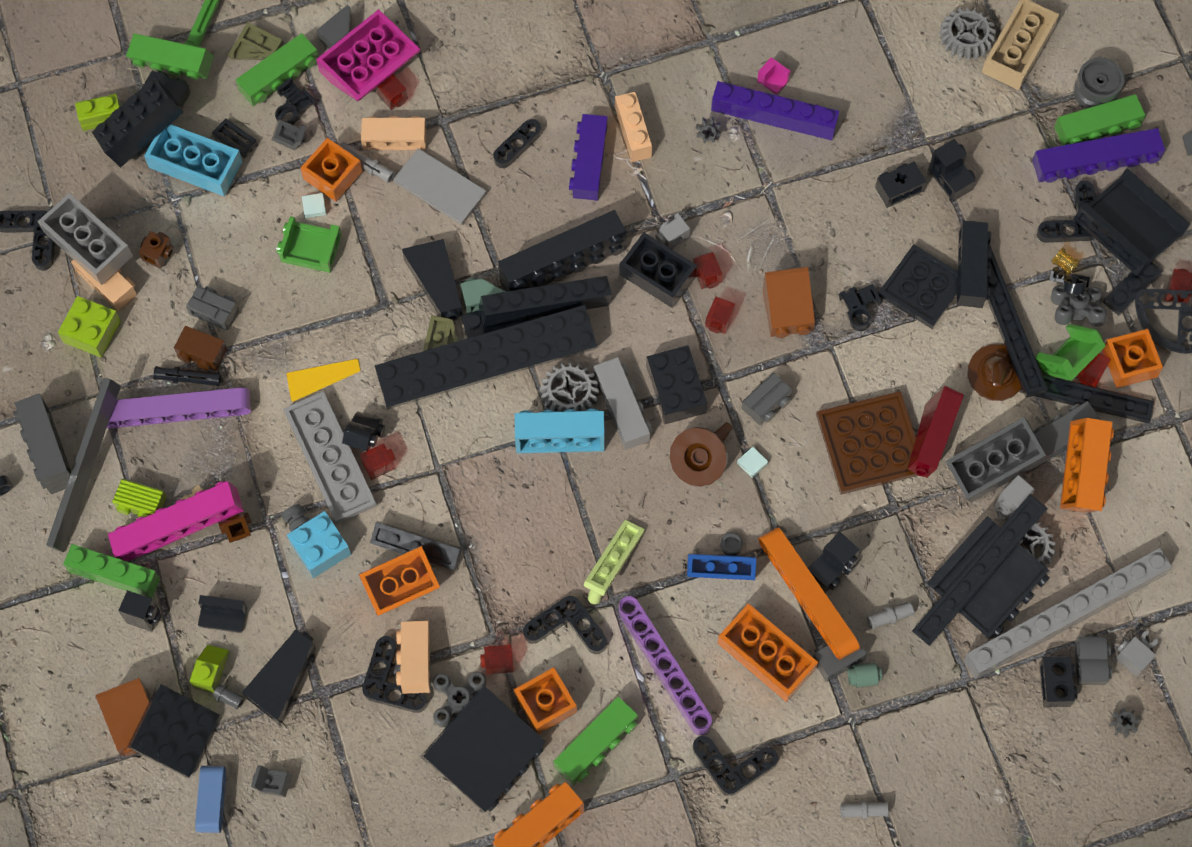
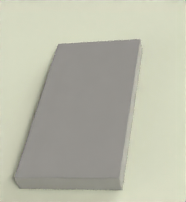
M419 148L393 179L395 184L461 225L465 223L487 194L485 189Z

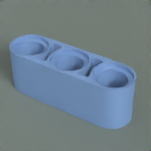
M201 766L195 821L196 833H221L226 784L225 766Z

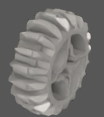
M967 6L965 11H962L960 8L957 9V12L951 11L949 16L944 18L940 27L939 36L941 38V45H945V52L951 51V57L959 55V60L962 57H966L967 61L971 57L977 60L979 55L984 57L986 52L991 50L995 42L996 30L994 29V23L990 22V16L984 17V11L977 13L976 8L973 11H969ZM954 27H955L956 30H957V31H956L957 36H955V37H954V35H953V33H952V29H953ZM980 31H981V33H982V35H983V39H982V40H980V39L978 38V37H979L978 32H980Z
M570 362L569 367H565V364L561 363L560 369L554 366L552 368L553 373L547 371V378L542 379L543 386L540 387V392L542 393L541 400L546 401L544 403L546 409L551 408L550 410L555 412H564L567 409H574L576 411L593 409L592 403H597L598 398L596 396L599 395V389H597L598 381L594 380L595 375L593 373L588 374V367L581 370L580 363L573 367V363ZM571 378H575L580 381H573ZM563 379V384L552 390L554 385ZM567 384H568L569 389H572V391H573V392H572V397H571V394L568 393ZM583 392H587L586 396L576 403V398L583 395ZM564 400L567 401L568 404H564L559 401Z
M1040 520L1028 532L1034 537L1026 534L1019 542V545H1028L1029 548L1025 550L1033 557L1035 555L1034 549L1041 545L1042 556L1037 560L1047 568L1046 564H1051V557L1055 555V550L1052 548L1055 547L1056 543L1050 541L1053 538V534H1046L1049 529L1048 526L1040 527Z

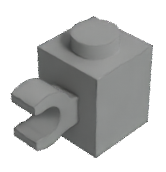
M1148 630L1143 632L1139 639L1134 637L1131 642L1126 639L1117 649L1120 653L1116 659L1136 677L1156 656L1150 649L1156 646L1158 639L1156 638L1152 643L1147 642L1145 637L1149 633Z

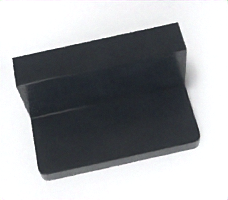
M200 595L198 601L201 608L198 620L199 627L236 633L243 632L248 608L245 601Z

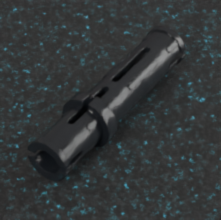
M155 366L153 378L154 380L173 381L174 384L186 382L220 386L221 373L180 369L179 366L174 368ZM168 374H176V375L178 374V375H184V376H175V375H168ZM190 376L207 377V379H204V378H194V377H190Z

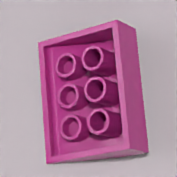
M378 9L316 60L319 72L332 85L359 102L418 54L420 48Z

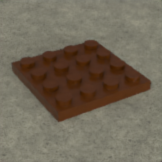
M901 391L816 411V417L840 495L918 476L915 472L908 470L916 437Z

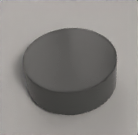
M733 532L726 533L720 542L722 552L726 555H737L740 553L743 546L742 538Z

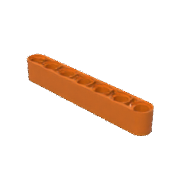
M777 527L758 537L763 551L836 658L841 660L859 650L860 646L854 634L782 530Z

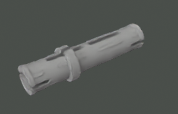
M345 142L339 144L340 147L360 160L361 167L366 169L368 174L376 175L387 183L392 182L395 177V171L383 166L381 161L373 160Z

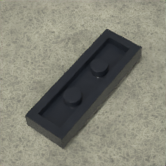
M1151 263L1139 275L1131 272L1104 298L1103 303L1120 316L1135 301L1138 291L1147 289L1161 276L1163 271L1154 263Z

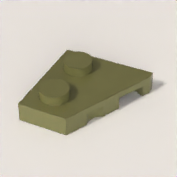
M247 22L228 53V57L234 60H264L281 48L284 42L282 39Z
M431 315L423 351L457 342L458 338L455 334L453 320Z

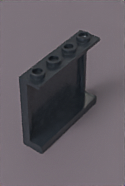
M1128 168L1125 169L1118 180L1093 201L1082 205L1073 218L1135 275H1139L1180 239L1191 225Z
M987 516L932 576L927 584L942 597L998 532L1000 527ZM1018 544L959 613L988 639L992 636L996 638L1004 630L1002 625L1007 619L1011 622L1020 611L1017 608L1022 603L1027 604L1035 596L1033 593L1038 585L1042 588L1048 582L1050 570Z
M482 686L423 752L420 758L426 763H430L480 808L479 811L481 813H484L487 810L491 812L499 803L497 798L502 793L507 794L514 786L512 781L517 775L521 777L530 766L527 763L532 758L537 759L544 751L542 746L546 741L488 688Z

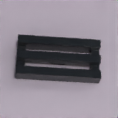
M226 118L212 132V135L223 144L239 150L241 157L244 159L247 157V153L251 152L252 148L258 145L256 139ZM227 126L228 128L233 130L235 133H237L242 138L247 140L249 144L247 145L245 142L240 140L237 136L226 130L224 127ZM219 132H222L224 135H226L227 137H229L231 140H233L234 142H236L238 145H240V146L243 147L244 149H241L239 146H237L236 144H234L232 141H230L229 139H227L225 136H223V135L220 134Z

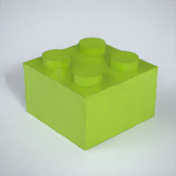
M77 296L57 333L63 343L102 358L121 320L115 310Z

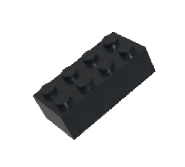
M154 77L146 82L137 93L130 96L121 107L114 110L104 122L98 124L92 131V134L104 153L121 168L184 112L170 91Z

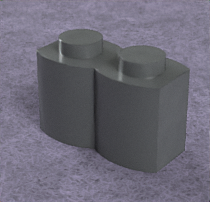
M1078 637L1075 640L1078 685H1106L1109 679H1112V666L1108 665L1107 657L1111 655L1110 643H1107L1106 637Z

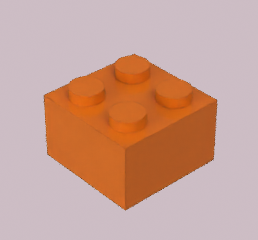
M329 138L325 139L300 168L303 180L335 202L363 172L360 160Z
M1148 329L1107 339L1105 342L1106 346L1102 349L1116 388L1158 378L1163 369Z
M554 667L514 689L515 698L538 735L577 713V705Z

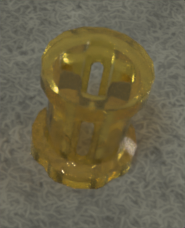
M1061 248L1051 263L1060 266L1066 271L1065 274L1069 276L1080 260L1074 259L1065 252V248Z

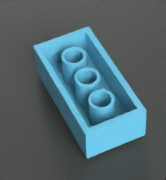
M171 124L153 139L144 156L149 168L224 197L243 162L239 150Z
M567 409L564 412L543 410L539 413H533L532 411L524 410L515 413L516 453L604 451V411H599L598 409H587L586 411Z

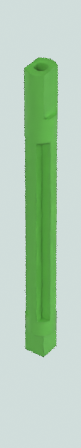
M220 0L204 1L185 42L186 45L200 47Z

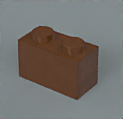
M184 326L174 346L177 357L186 363L191 361L197 363V366L204 370L212 369L217 371L227 351L224 340Z

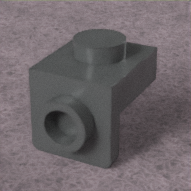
M279 120L271 140L295 150L299 145H303L306 140L307 134L304 133L306 126L302 124L298 128Z
M258 765L253 775L251 787L263 794L286 797L292 775L288 772L269 770L264 766Z

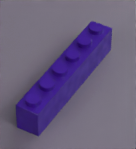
M717 81L711 111L831 141L833 140L839 117L838 110Z
M1155 128L1037 150L1032 162L1038 182L1046 181L1051 183L1061 178L1072 179L1082 174L1093 175L1098 171H1114L1120 167H1135L1147 162L1153 164L1161 160L1165 148L1159 129Z

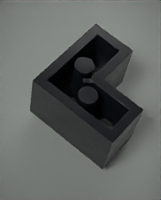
M955 138L933 151L928 169L952 202L972 191L976 183L974 173L964 165L967 156L966 150L962 144H958Z
M840 531L824 546L823 553L808 569L825 593L829 589L835 590L841 583L840 578L845 573L847 575L851 574L857 567L856 563L859 560L858 554L860 549Z

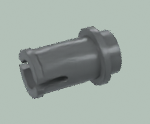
M218 685L213 694L216 701L219 702L221 700L238 710L244 701V697L228 689L227 685Z

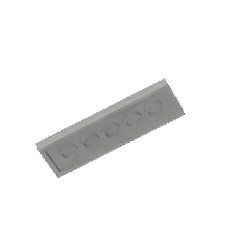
M324 391L284 408V413L335 523L338 524L376 507V502L350 447L342 444L343 432Z

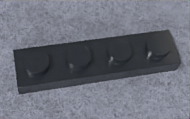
M380 521L375 523L370 540L371 544L402 554L422 546L429 563L451 570L456 569L462 550L460 547Z

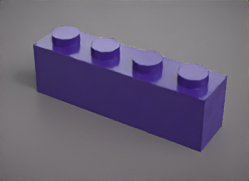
M582 114V121L577 122L576 134H580L579 140H575L574 152L577 153V158L572 159L571 171H575L574 178L570 177L569 190L573 191V198L598 201L608 116Z

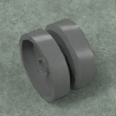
M1094 58L1084 63L1073 87V95L1077 103L1084 109L1117 100L1124 85V73L1121 67L1107 58Z

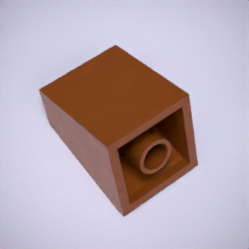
M808 267L765 272L762 291L770 336L784 338L790 334L807 335L813 332L815 319Z
M140 678L95 695L116 749L121 756H132L137 753L127 746L151 699L147 687Z

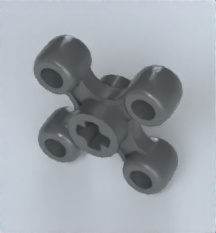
M1055 286L1052 289L1051 301L1053 304L1059 305L1055 311L1054 319L1056 323L1067 325L1072 319L1083 320L1086 317L1093 326L1098 327L1105 323L1107 312L1103 307L1099 306L1102 301L1101 289L1090 287L1084 294L1070 295L1064 292L1063 286Z
M481 672L472 673L467 684L463 687L453 686L449 676L444 673L437 674L433 678L434 689L437 692L446 694L448 697L446 706L437 709L433 714L434 723L438 727H446L451 722L453 715L465 706L480 687H486L487 681L484 674ZM476 679L481 680L479 684L474 683ZM440 681L446 682L444 685L438 684ZM458 696H463L462 703H457ZM440 716H446L444 720H439Z

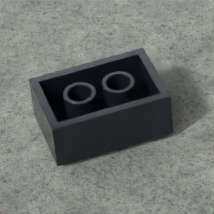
M643 232L620 262L619 275L673 308L695 279L697 265Z
M689 345L646 356L647 371L664 424L707 413L708 403Z

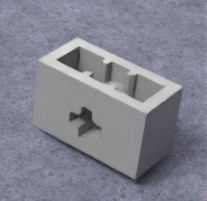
M1018 475L1000 493L994 506L996 513L1002 519L1008 520L1029 494L1033 496L1035 489Z

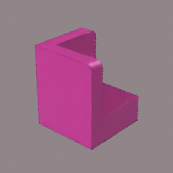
M771 57L758 71L757 82L777 95L789 82L791 71Z

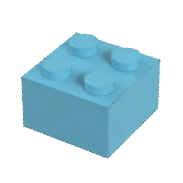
M325 511L287 534L291 546L312 578H315L351 555L347 543Z

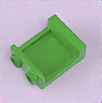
M290 216L288 223L285 222L283 227V240L279 241L277 245V254H279L281 262L330 273L342 236L340 226L331 224L330 229L296 222L295 217Z
M1068 324L1066 329L1070 337L1052 355L1039 352L1035 356L1043 374L1072 381L1106 346L1101 339L1102 335L1096 329Z

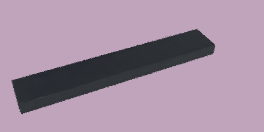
M1043 374L1042 376L1048 389L1047 393L1035 395V397L1073 406L1077 403L1082 405L1088 401L1095 411L1148 424L1151 420L1154 403L1151 400Z

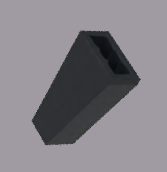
M444 239L403 248L404 262L439 317L456 320L463 315Z
M295 629L242 691L248 701L279 725H281L316 649L313 643L314 639L305 631L300 633Z

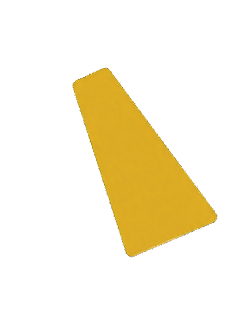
M358 359L288 372L286 376L291 401L294 402L360 372Z

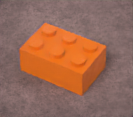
M422 546L358 574L377 616L440 588Z

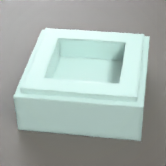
M323 193L302 196L305 218L326 215Z
M752 447L737 460V464L753 478L768 465V461Z

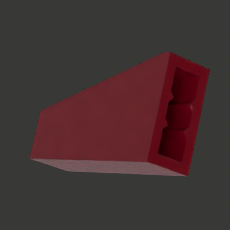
M943 386L925 404L908 470L926 478L937 470L964 394Z

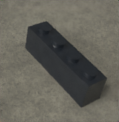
M962 220L959 228L957 306L983 308L985 301L990 298V288L987 287V282L990 280L991 269L987 268V263L991 259V250H988V244L991 242V231H988V223Z

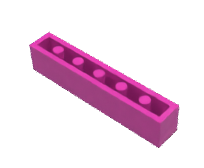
M229 481L219 482L213 488L198 491L195 493V496L178 500L170 507L160 508L152 515L140 517L127 526L117 527L115 531L108 534L114 558L129 562L244 510L237 487Z

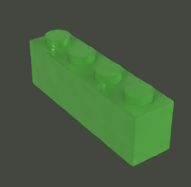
M133 33L126 57L136 67L144 68L148 66L157 72L167 70L175 76L185 74L188 78L194 80L199 78L207 79L214 59V55L205 48Z
M302 33L235 79L238 90L252 106L264 102L270 94L277 91V87L290 77L294 80L301 72L313 67L317 63V49Z
M1135 94L1057 118L1054 128L1062 146L1101 139L1107 135L1115 136L1127 129L1135 130L1141 126L1145 113Z
M71 544L63 563L69 573L121 590H129L149 598L153 597L160 581L158 574L154 570Z
M617 697L553 761L554 767L573 786L577 781L582 783L590 774L588 770L593 765L599 766L606 758L604 754L609 749L613 751L622 742L620 738L626 732L630 734L637 727L638 715L622 699Z

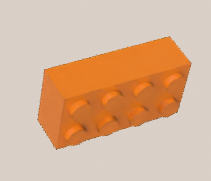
M1092 418L1070 421L1060 509L1088 513L1102 511V508L1105 506L1106 496L1104 489L1109 478L1107 464L1111 459L1109 447L1114 435L1112 422Z
M749 603L718 636V645L785 702H788L812 675L818 665V662Z
M566 782L562 785L558 783L549 790V796L544 800L540 798L531 805V811L526 815L522 813L512 821L513 826L507 831L505 829L499 831L494 836L493 847H544L584 813V803Z

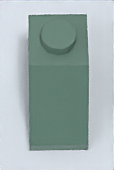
M472 278L464 283H460L467 314L479 311L481 296L506 292L482 278Z

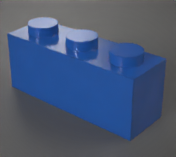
M688 554L687 577L755 580L756 556Z

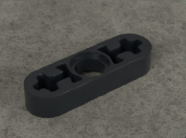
M529 119L513 132L494 151L495 165L499 168H507L540 137V123L537 120ZM535 127V132L530 131L528 133V128L533 129ZM514 140H521L523 145L515 148L511 143ZM500 155H501V156H505V155H506V156H507V159H506V160H505V159L499 160V156H500Z

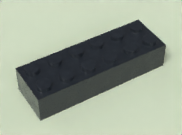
M612 210L498 261L500 281L506 292L545 286L553 281H561L566 275L573 272H581L586 266L599 264L611 255L621 254L626 249V229L616 211Z

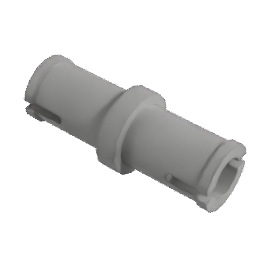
M910 602L893 608L889 606L882 612L868 615L867 622L872 630L888 623L892 625L897 620L913 616L914 609Z
M861 801V803H840L841 818L862 817V820H866L867 817H888V802L867 803L866 801Z

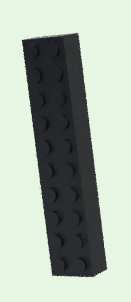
M583 305L374 366L386 408L390 409L595 350L597 344L586 307Z

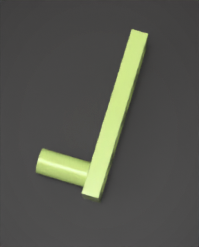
M624 520L585 580L584 586L590 589L588 601L591 604L600 603L602 596L606 594L643 536L645 529Z

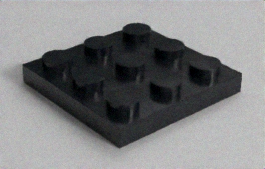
M913 244L880 289L878 295L933 329L957 296V270Z
M158 684L127 747L186 778H190L220 715L176 691Z

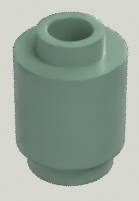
M876 663L853 665V668L847 669L849 685L856 688L876 686L879 680H882L881 667H877Z

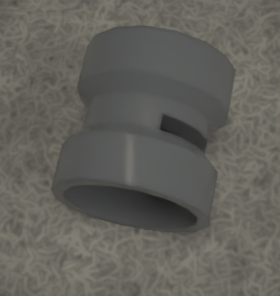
M300 504L287 508L281 514L283 520L289 524L290 532L309 521V518L304 516V510Z

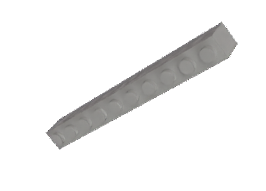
M1158 548L967 653L963 661L976 680L1165 576L1172 566L1161 549Z

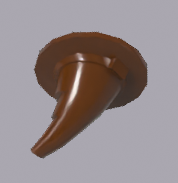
M991 344L980 348L972 356L968 365V379L971 387L981 397L990 401H1004L1013 398L1020 391L1021 385L1005 345Z
M728 422L715 432L707 428L694 427L684 430L675 438L670 447L669 459L672 469L679 479L689 485L702 487L714 483L722 476L727 467L728 459L724 440L733 428Z

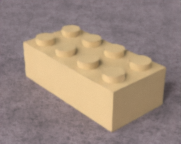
M1020 0L986 58L982 73L1020 90L1054 30L1059 14L1030 0Z

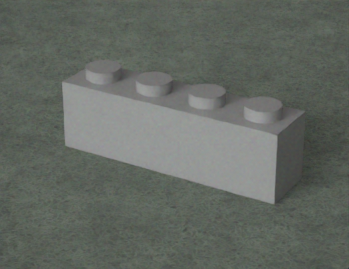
M617 357L595 365V379L598 381V386L624 449L627 450L649 442L652 428L649 421H645L642 416L644 409L641 402H637L634 397L636 390L633 383H629L627 380L628 371L625 364H621Z

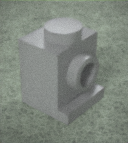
M679 213L674 215L673 221H667L661 225L659 233L655 236L659 242L672 249L689 238L690 228Z

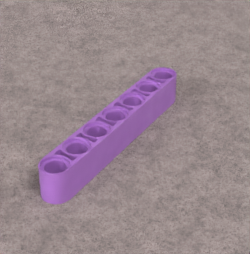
M232 388L116 400L107 428L247 415L251 412L250 390L247 388Z
M632 596L622 598L619 603V616L691 730L696 735L703 736L707 734L712 724L710 713L637 599ZM627 605H631L635 608V610L631 613H627L623 610V608ZM637 624H644L647 629L639 632L635 629V626ZM653 642L656 643L659 646V648L657 650L651 651L647 648V645ZM666 661L669 662L671 667L663 670L659 667V663ZM679 680L683 686L675 689L671 686V682ZM691 699L695 702V706L687 708L683 705V701ZM702 718L707 721V725L705 727H698L695 721Z

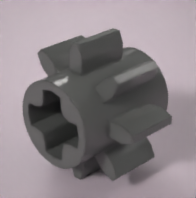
M713 116L710 119L702 117V124H696V129L701 130L697 132L696 137H702L703 143H706V141L715 143V136H721V131L716 130L720 128L721 123H715ZM708 127L712 128V130H710L709 133L705 132V130H707Z
M1123 707L1120 710V715L1116 712L1111 715L1115 721H1112L1109 726L1114 727L1116 730L1115 735L1120 733L1127 738L1129 731L1134 734L1137 732L1138 729L1134 725L1138 724L1140 719H1135L1133 715L1134 710L1126 712ZM1124 719L1127 721L1126 726L1121 724Z

